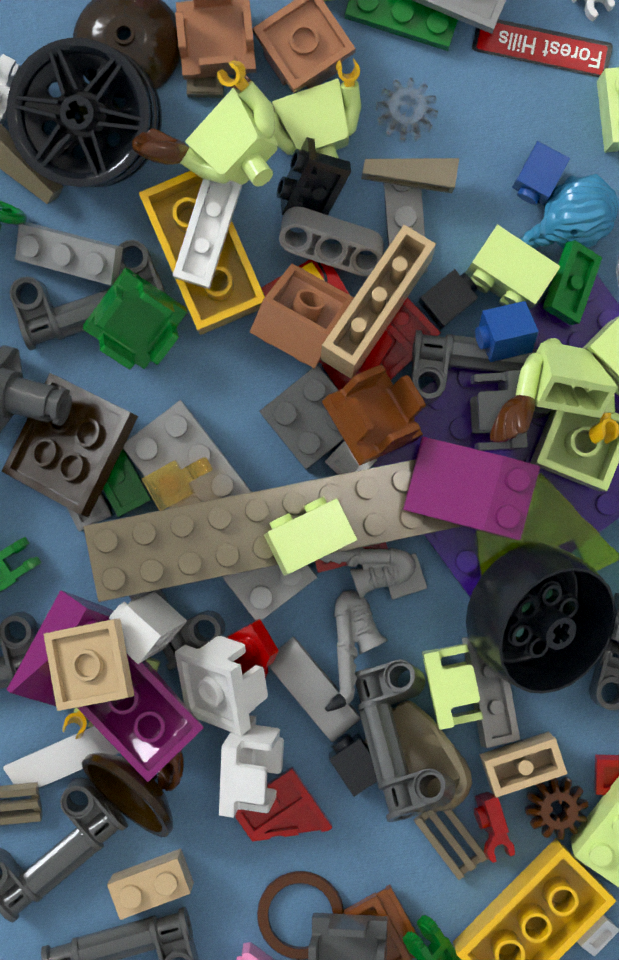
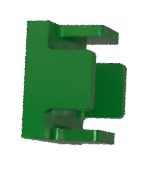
M125 267L85 321L83 330L99 340L102 353L127 369L131 370L135 364L145 369L150 361L158 365L179 338L177 326L188 312L185 306Z

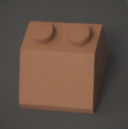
M291 263L263 299L250 333L315 369L321 360L322 344L354 297Z

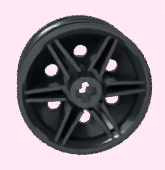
M66 38L41 47L21 65L12 81L8 94L7 122L16 149L26 163L40 175L67 186L106 187L128 179L146 164L148 159L134 152L132 141L140 133H146L152 128L161 131L162 109L158 92L150 76L130 56L96 40ZM87 69H93L97 75L88 84L84 80V72ZM55 82L58 83L61 91V96L57 98L53 97L49 92L50 85ZM117 94H122L125 97V105L120 109L116 108L113 102V98ZM78 106L87 108L88 114L83 115L85 121L75 119V113L79 112ZM48 121H54L57 124L51 135H47L43 128L44 124ZM112 132H117L120 136V141L116 146H110L107 141ZM78 145L82 146L85 157L80 160L75 159L73 156V150Z

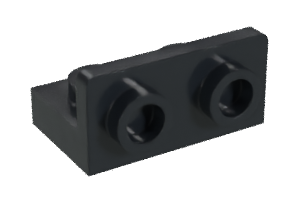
M306 137L301 149L297 148L292 155L290 171L287 177L283 176L278 184L277 198L281 199L282 215L288 209L297 206L328 215L351 173L350 162L316 152L315 139Z

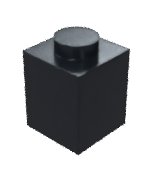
M454 269L422 295L418 303L441 330L478 299V296L474 293L477 287L466 273L459 275Z
M359 733L354 737L346 734L331 745L333 751L329 753V760L354 797L377 782L369 748Z

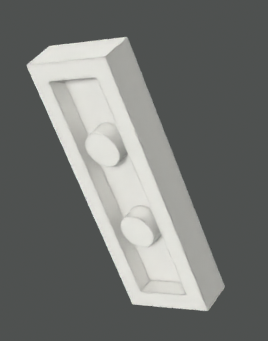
M206 179L202 180L173 272V278L210 289L240 195L241 184L231 180L225 184Z

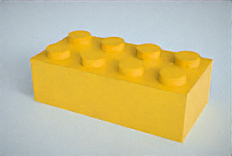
M192 171L185 172L139 192V196L172 272H174L203 178ZM232 220L210 289L176 279L200 335L258 311L265 298Z
M555 838L453 941L457 956L461 960H559L616 902V899Z

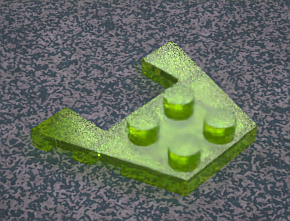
M538 473L521 540L507 539L475 530L481 576L501 556L525 544L540 542L559 546L573 539L581 558L596 571L619 561V553L574 509L575 507L542 473Z

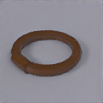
M295 871L276 878L267 886L258 904L257 920L264 940L274 951L287 958L306 960L308 959L309 946L297 947L289 945L279 939L272 930L269 922V906L274 896L286 886L304 883L318 888L325 894L331 904L333 914H344V908L340 895L329 881L315 873Z

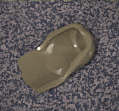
M409 700L397 704L396 709L392 708L409 774L431 768L449 775L455 783L456 792L454 798L447 805L432 810L448 811L455 809L467 798L473 784L467 761L444 732L439 730L437 723L419 706ZM434 778L429 782L427 790L431 798L437 796L440 792L441 782L438 778Z

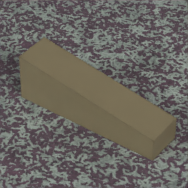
M0 123V169L46 204L57 199L64 186L45 178L30 167L16 149L10 132Z
M459 158L365 159L361 179L452 193L455 189Z

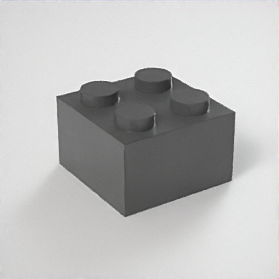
M318 365L259 411L305 470L344 440L322 403L327 395L338 391V389Z

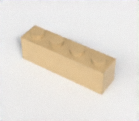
M403 225L322 344V361L351 379L356 375L431 263L436 243L408 226Z

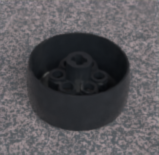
M540 542L525 544L501 556L481 576L467 606V636L473 650L480 659L506 682L530 693L544 694L555 692L578 681L599 661L609 644L614 630L616 618L615 599L610 586L583 559L553 544ZM552 589L553 594L546 599L547 592ZM530 602L529 608L522 612L523 606ZM524 628L522 635L517 637V632Z

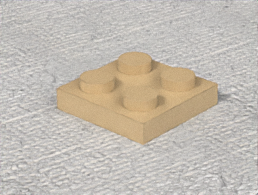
M120 618L43 634L57 711L134 696Z

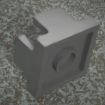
M521 370L474 374L471 376V385L498 383L499 391L480 392L477 396L470 398L472 433H491L492 426L500 409L508 400L516 395ZM527 432L523 434L518 433L515 438L509 439L506 442L475 444V449L481 451H505L528 447Z
M313 913L312 937L308 948V960H387L388 916Z

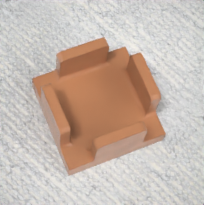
M193 0L176 2L175 16L178 47L184 80L217 77V72L221 69L226 71L228 75H236L235 70L229 65V62L233 60L244 64L246 74L256 73L249 0Z
M294 0L252 28L253 34L263 47L265 59L283 85L288 84L293 93H296L305 86L309 89L320 85L338 73L336 70L337 62L339 60L341 62L353 55L356 50L323 0Z

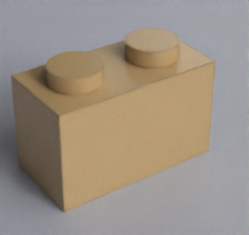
M549 731L479 754L490 789L496 798L567 774L557 740Z
M180 848L112 874L107 886L119 919L122 920L191 894L194 882Z

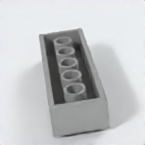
M181 400L127 440L123 447L169 509L252 492ZM279 565L223 576L222 578L255 621L258 619L262 621L314 581L317 575L309 565H306L284 576Z

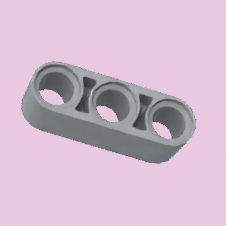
M298 206L288 209L282 217L279 241L283 249L289 253L366 277L371 274L383 256V238L374 230ZM290 228H301L304 232L296 233L291 231ZM335 239L339 241V243L329 244L325 242V240ZM367 250L373 252L374 254L363 255L360 252Z
M294 636L278 649L279 652L274 662L269 665L270 669L330 741L334 742L361 720L360 715L350 703L334 711L327 712L325 710L332 697L339 694L340 690Z

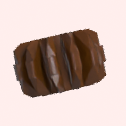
M564 777L560 784H558L557 778L548 780L549 786L547 787L543 783L536 784L540 792L538 794L528 792L526 795L528 800L535 803L525 807V813L529 816H534L530 821V825L533 829L542 827L541 834L545 838H549L555 830L557 838L563 840L566 828L574 835L578 833V829L574 825L575 821L587 822V817L579 812L589 807L587 800L579 799L584 791L579 785L571 788L572 780L568 777ZM556 800L563 809L558 814L553 811L551 806L552 802Z

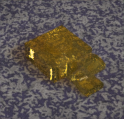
M202 457L181 469L178 461L174 460L143 477L142 481L157 508L161 511L194 494L195 492L190 482L213 471V468L207 457Z

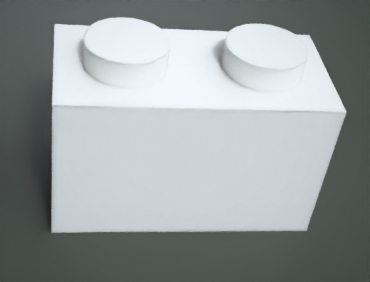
M155 591L144 597L137 595L129 604L126 602L121 603L109 617L110 620L120 618L126 652L137 664L166 648L187 622L183 616Z

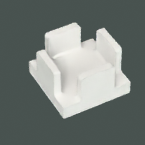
M217 636L199 649L187 645L175 651L183 700L193 715L201 721L240 736L250 730L249 713L267 699L268 693L263 667L255 665L242 675L241 664L233 662L246 653L245 644Z
M249 716L250 730L242 736L230 732L222 745L219 816L234 818L240 809L268 813L276 799L277 790L267 788V772L274 774L281 772L283 768L284 739L279 737V728L256 725V716Z

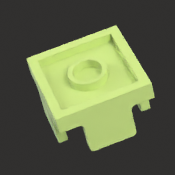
M466 643L422 651L439 730L483 719L480 709L452 714L451 712L453 707L480 701L475 672L471 664L466 665V661L441 665L442 657L469 652Z

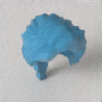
M597 174L582 178L570 176L564 184L555 186L550 198L546 201L544 218L541 223L525 232L520 240L534 249L540 246L547 247L555 242L564 249L566 242L574 240L587 248L592 247L600 239L606 237L614 228V221L619 210L618 197L615 191Z

